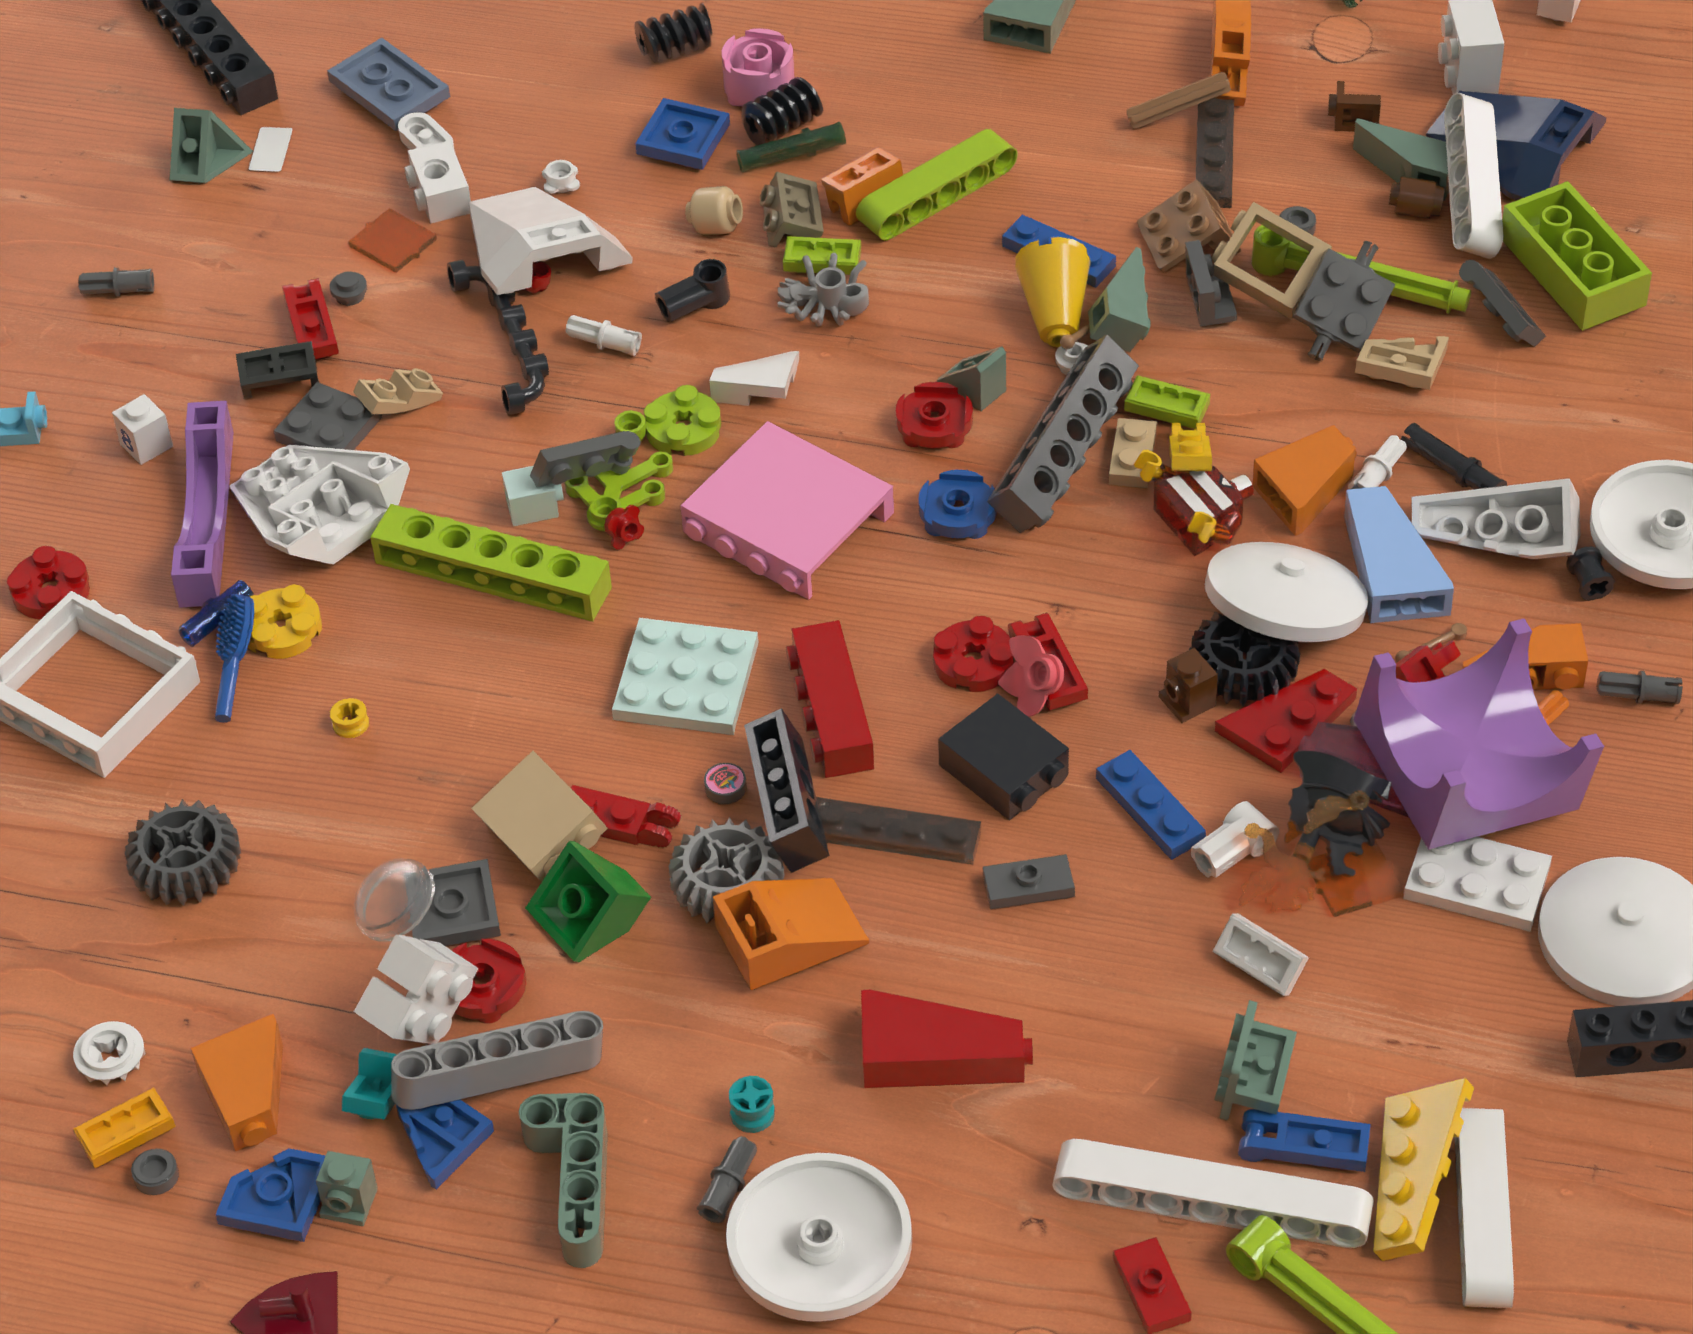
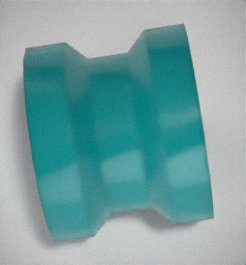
M758 1076L742 1077L734 1082L729 1089L731 1120L741 1131L757 1133L768 1128L774 1120L773 1090L765 1079Z

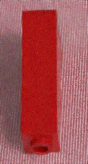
M870 989L861 990L864 1088L1025 1083V1065H1033L1032 1038H1023L1022 1020Z

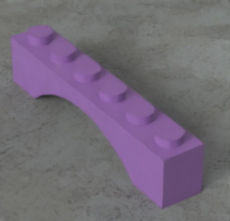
M227 401L192 402L187 405L185 426V511L181 534L178 542L174 545L171 571L179 607L219 605L234 435Z

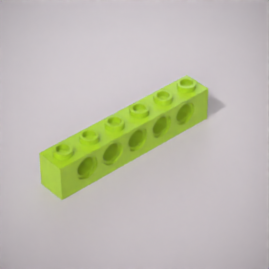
M390 504L371 535L376 564L592 622L612 588L609 561L565 550L558 546H550L527 540L520 536L500 533L486 527L466 524L448 517L428 514L414 508Z

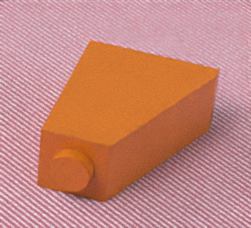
M1335 425L1329 426L1254 459L1252 486L1289 530L1297 536L1304 532L1353 477L1354 462L1357 456L1356 447L1349 437H1345Z
M274 1014L191 1047L198 1075L235 1152L248 1146L258 1145L266 1140V1138L276 1135L283 1043Z

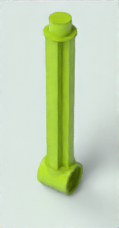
M1263 225L1258 226L1254 231L1251 263L1253 268L1263 275H1279L1287 268L1299 271L1310 254L1309 251ZM1339 253L1346 258L1356 259L1354 256ZM1373 261L1369 265L1376 274L1395 284L1390 294L1392 296L1445 309L1448 314L1451 309L1465 312L1468 307L1471 290L1458 287L1457 280L1453 283Z
M1264 1215L1257 1216L1227 1244L1225 1248L1226 1255L1238 1272L1253 1281L1259 1280L1261 1277L1267 1278L1335 1333L1398 1334L1290 1250L1291 1243L1287 1234L1271 1218Z

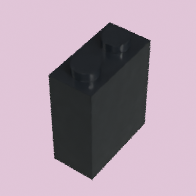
M998 693L938 738L939 766L1009 821L1021 811H1027L1033 807L1038 798L1049 789L1060 786L1069 774V748Z

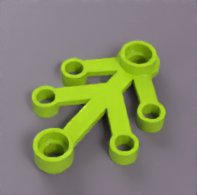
M633 410L624 411L615 418L616 433L630 431L639 437L640 442L646 435L645 417L640 412ZM663 451L655 452L647 461L629 469L627 473L618 474L611 470L601 472L595 477L605 487L604 495H599L589 485L587 476L567 480L565 482L566 493L570 497L580 498L589 507L587 510V521L590 526L597 530L605 531L606 517L616 508L626 509L628 505L638 507L644 503L649 506H657L663 503L665 500L664 484L655 479L644 482L641 489L622 498L620 496L623 490L652 475L658 478L669 476L673 471L672 456Z

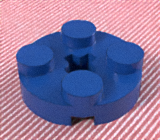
M968 470L942 472L939 474V479L933 481L930 485L928 480L922 486L918 498L919 515L925 524L926 532L932 536H945L949 538L969 537L979 539L986 535L988 526L994 522L997 511L987 502L995 489L993 485L990 488L989 485L984 483L983 476ZM955 501H963L962 507L951 506L955 504Z

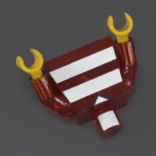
M1143 450L1133 465L1135 468L1141 469L1140 477L1143 481H1154L1153 509L1189 551L1196 556L1215 543L1229 545L1242 526L1244 500L1254 494L1253 485L1246 475H1241L1228 481L1215 466H1212V471H1172L1171 467L1162 464L1161 458L1156 453L1150 450Z

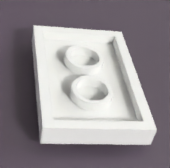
M1480 837L1428 850L1421 838L1405 886L1403 899L1530 932L1548 876L1552 856Z

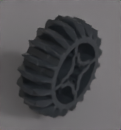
M1214 612L1211 621L1202 620L1199 630L1194 631L1191 647L1189 648V650L1195 648L1218 674L1217 696L1223 695L1226 704L1232 699L1239 700L1242 707L1247 700H1254L1256 702L1270 694L1276 695L1279 690L1288 687L1290 682L1295 681L1301 655L1298 641L1279 639L1255 632L1218 612ZM1243 652L1246 653V660L1243 659Z

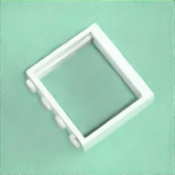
M70 591L0 658V721L105 778L200 683L196 660L192 654L186 652L185 647H176L163 640L155 631H146L133 624L126 616L122 614L116 615L103 608L94 599L90 601ZM79 630L164 674L102 738L17 692Z

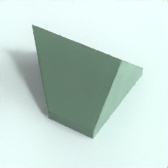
M174 108L170 180L207 183L253 152L212 111Z

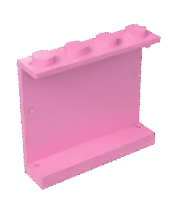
M768 421L681 505L683 532L692 540L700 541L710 546L722 556L736 560L749 567L755 574L763 575L780 584L787 591L795 592L808 600L812 597L811 574L868 516L871 515L886 522L894 513L892 485Z

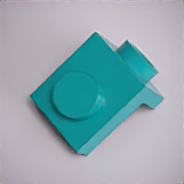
M369 1048L361 1050L358 1059V1075L342 1095L343 1112L358 1114L364 1119L378 1118L384 1120L395 1105L391 1094V1063L397 1054Z

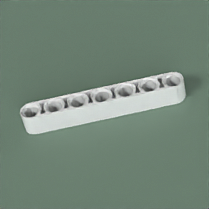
M1069 1139L1062 1143L1052 1184L1058 1194L1072 1200L1242 1230L1257 1216L1264 1215L1281 1226L1288 1238L1344 1248H1357L1366 1243L1374 1202L1369 1192L1354 1186L1083 1139Z

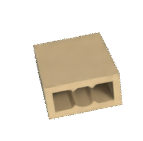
M534 751L527 755L471 808L541 882L568 841H575L589 849L597 843L600 835L608 829L594 811Z

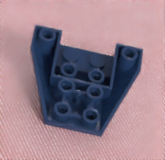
M1458 91V93L1489 102L1493 105L1500 192L1514 200L1525 198L1558 185L1561 165L1577 143L1582 141L1591 144L1606 123V117L1562 99ZM1445 109L1427 131L1426 137L1446 142Z

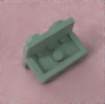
M1249 1000L1245 1015L1236 1013L1215 1096V1101L1223 1102L1219 1118L1224 1120L1229 1118L1232 1103L1277 1115L1297 1032L1253 1021L1258 1002Z

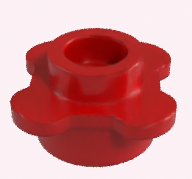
M628 505L626 509L616 508L606 517L604 528L605 532L612 537L611 546L620 550L624 548L627 542L639 539L643 535L644 526L639 522L638 515L640 510L637 506Z

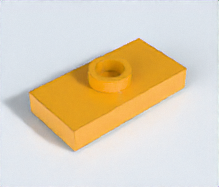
M153 1087L73 1128L93 1167L97 1168L176 1126L172 1115Z

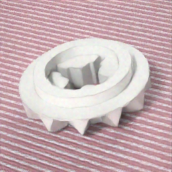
M117 1021L100 1023L85 1031L76 1042L73 1051V1058L78 1072L83 1073L89 1082L101 1080L106 1085H108L111 1079L118 1077L125 1081L128 1072L139 1070L140 1060L145 1055L141 1034L133 1026ZM115 1048L117 1049L119 1057L110 1056L103 1061L101 1052L111 1053Z

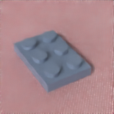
M383 38L378 39L327 70L330 83L395 131L398 130L400 119L405 115L415 112L425 113L450 97L447 84Z

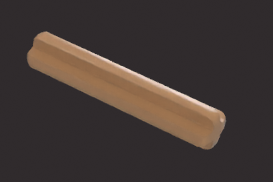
M1220 72L1128 108L1126 111L1132 128H1138L1228 93L1231 90V86L1226 74Z

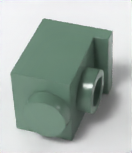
M327 1151L316 1179L322 1203L319 1213L320 1218L364 1227L378 1190L371 1159Z

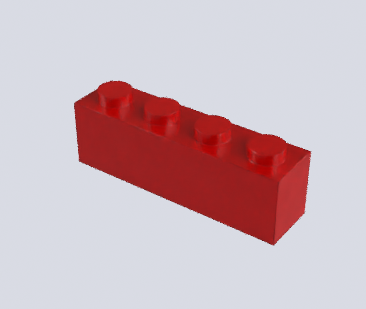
M836 620L792 628V645L786 646V655L789 669H797L799 676L794 677L798 701L805 700L807 707H802L806 732H814L815 738L810 739L814 763H822L825 778L873 770V740L840 621Z

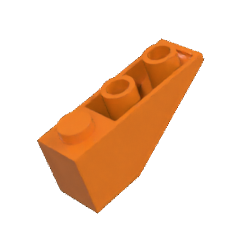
M1581 623L1539 625L1532 628L1528 662L1533 690L1584 688L1588 656ZM1489 650L1463 661L1462 669L1478 660Z

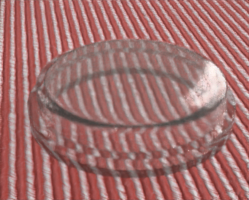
M404 858L386 861L373 869L360 884L354 898L353 911L358 928L370 939L380 942L391 941L396 934L405 935L410 932L424 918L433 901L435 883L431 872L422 863Z

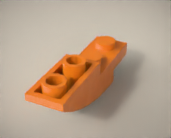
M1214 0L1210 76L1224 72L1229 80L1231 90L1228 93L1210 99L1208 103L1243 107L1245 105L1251 49L1250 0Z

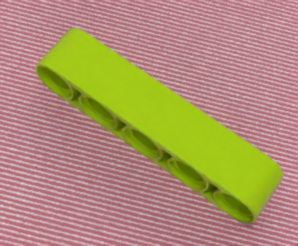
M982 130L867 195L859 203L856 209V217L882 240L892 239L1006 174L1017 160V150L993 130Z

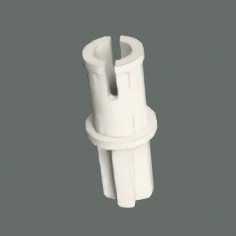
M575 315L569 317L565 332L570 337L595 343L598 349L603 350L606 347L632 356H636V353H638L642 340L640 332L611 325V322L608 320L600 323Z
M1396 435L1389 436L1375 455H1369L1364 459L1362 470L1348 484V490L1378 487L1383 481L1390 479L1392 467L1407 448L1406 443Z

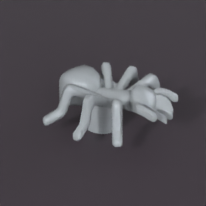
M832 253L830 256L829 268L820 270L816 277L809 256H803L802 260L810 286H805L800 281L786 278L785 283L779 282L780 287L777 288L778 295L784 302L779 301L777 303L778 307L786 309L785 311L788 314L793 313L799 321H803L818 302V311L813 313L810 318L812 322H815L816 326L821 327L823 324L825 309L831 311L839 326L843 325L844 320H848L850 316L863 313L869 304L867 286L863 283H856L858 274L866 266V261L861 260L851 271L849 282L846 284L844 272L836 268L838 258L836 253ZM806 305L802 311L797 307Z

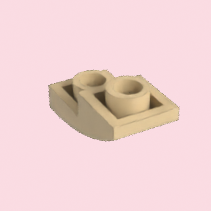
M395 369L389 381L385 379H376V381L359 379L353 390V393L371 414H393L418 409L439 401L443 395V392L432 381V376L421 369H412V371Z

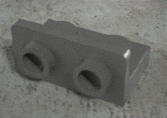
M1200 240L1185 242L1186 277L1200 327L1236 321L1237 312L1229 284L1214 276V265L1211 255H1204Z

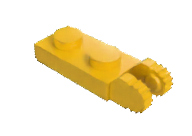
M1172 423L1171 436H1169L1172 471H1212V453L1209 436H1206L1205 423H1196L1194 430L1184 431L1181 428V423Z

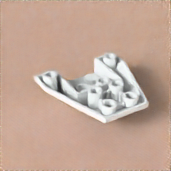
M537 187L469 202V212L481 274L497 295L510 294L517 290L532 287L533 262L547 261L558 256L584 252L598 271L611 270L632 263L633 257L614 235L585 214Z
M287 445L274 451L271 457L259 466L245 471L241 478L229 487L268 545L289 555L334 565L371 538L372 533L390 504L399 505L410 467L407 462L381 452Z

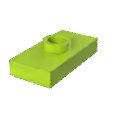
M787 236L783 271L806 273L802 258L807 255L811 260L814 273H818L824 268H829L830 256L832 253H836L838 256L836 268L842 270L845 275H850L851 271L860 261L861 240Z
M1137 375L1124 401V411L1171 423H1181L1182 426L1195 428L1196 423H1201L1210 404V394Z

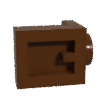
M1337 81L1336 94H1329L1328 116H1335V131L1354 132L1357 118L1379 124L1381 95L1344 94L1345 81Z

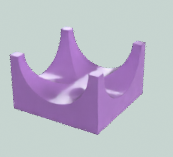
M1525 619L1509 622L1507 629L1497 643L1478 660L1456 673L1437 680L1420 683L1399 680L1396 678V663L1389 652L1373 657L1353 720L1388 781H1391L1393 790L1428 850L1575 811L1580 808L1604 745L1597 734L1581 737L1579 742L1572 748L1564 744L1546 723L1537 704L1531 684L1528 650L1532 630Z

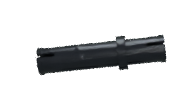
M1412 423L1405 429L1404 433L1411 437L1410 439L1406 436L1401 437L1406 446L1455 477L1456 483L1460 486L1470 487L1474 490L1507 486V482L1504 479H1500L1483 468L1480 460L1475 457H1466L1421 428L1417 423Z

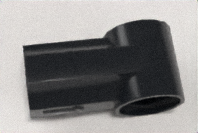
M716 259L703 260L695 266L692 276L655 293L656 303L666 321L672 322L701 307L717 309L726 305L730 300V289L725 264Z

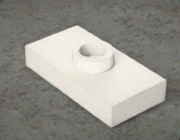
M1238 913L1231 914L1212 951L1283 996L1290 995L1309 959L1305 954Z

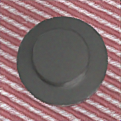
M343 272L335 276L330 282L331 295L338 303L345 306L360 303L367 291L365 277L356 272Z

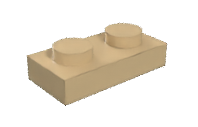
M1118 418L1109 471V485L1148 488L1149 482L1143 481L1140 477L1141 469L1135 468L1133 464L1143 450L1154 451L1157 421Z

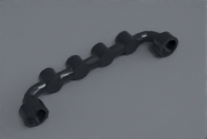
M464 260L448 262L447 274L453 292L469 289L470 281H480L487 287L489 301L492 306L496 307L501 328L503 331L506 330L511 350L520 360L523 377L525 380H529L530 383L524 389H521L518 382L502 385L503 405L508 415L522 413L525 411V404L535 401L542 395L545 388L544 376L549 375L545 354L533 355V351L538 349L534 330H522L521 328L526 326L524 308L521 304L511 306L510 303L515 302V292L497 295L482 276L480 266H466Z

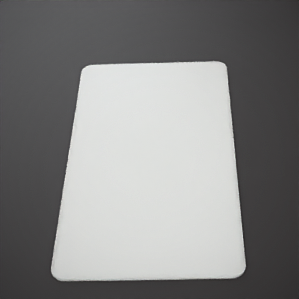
M261 127L249 170L281 171L293 129Z

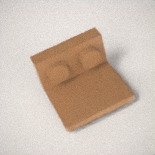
M1197 179L1137 221L1150 252L1162 272L1168 271L1185 259V242L1200 240L1202 247L1208 243L1215 251L1221 241L1228 243L1233 235L1218 202ZM1241 248L1238 249L1236 254L1242 251Z

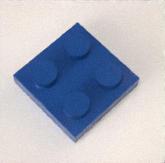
M663 98L635 143L636 154L703 170L730 125L729 113Z

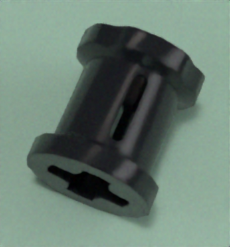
M1592 546L1578 549L1566 561L1568 571L1576 575L1580 584L1579 593L1581 597L1589 601L1601 599L1613 590L1615 583L1613 576L1605 571L1601 563V552L1598 548Z

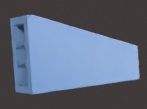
M1381 486L1346 490L1344 519L1359 579L1365 586L1368 594L1367 612L1370 623L1451 616L1454 593L1453 583L1388 488Z

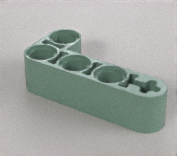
M589 1093L532 1095L522 1102L518 1111L524 1144L528 1149L538 1153H561L558 1230L563 1258L573 1267H590L602 1257L604 1245L608 1132L603 1102L599 1097ZM583 1159H590V1160L585 1161V1162H579L580 1160H583ZM583 1197L588 1198V1199L582 1200V1201H578V1200H577V1199L583 1198ZM578 1228L586 1229L583 1232V1237L579 1238Z

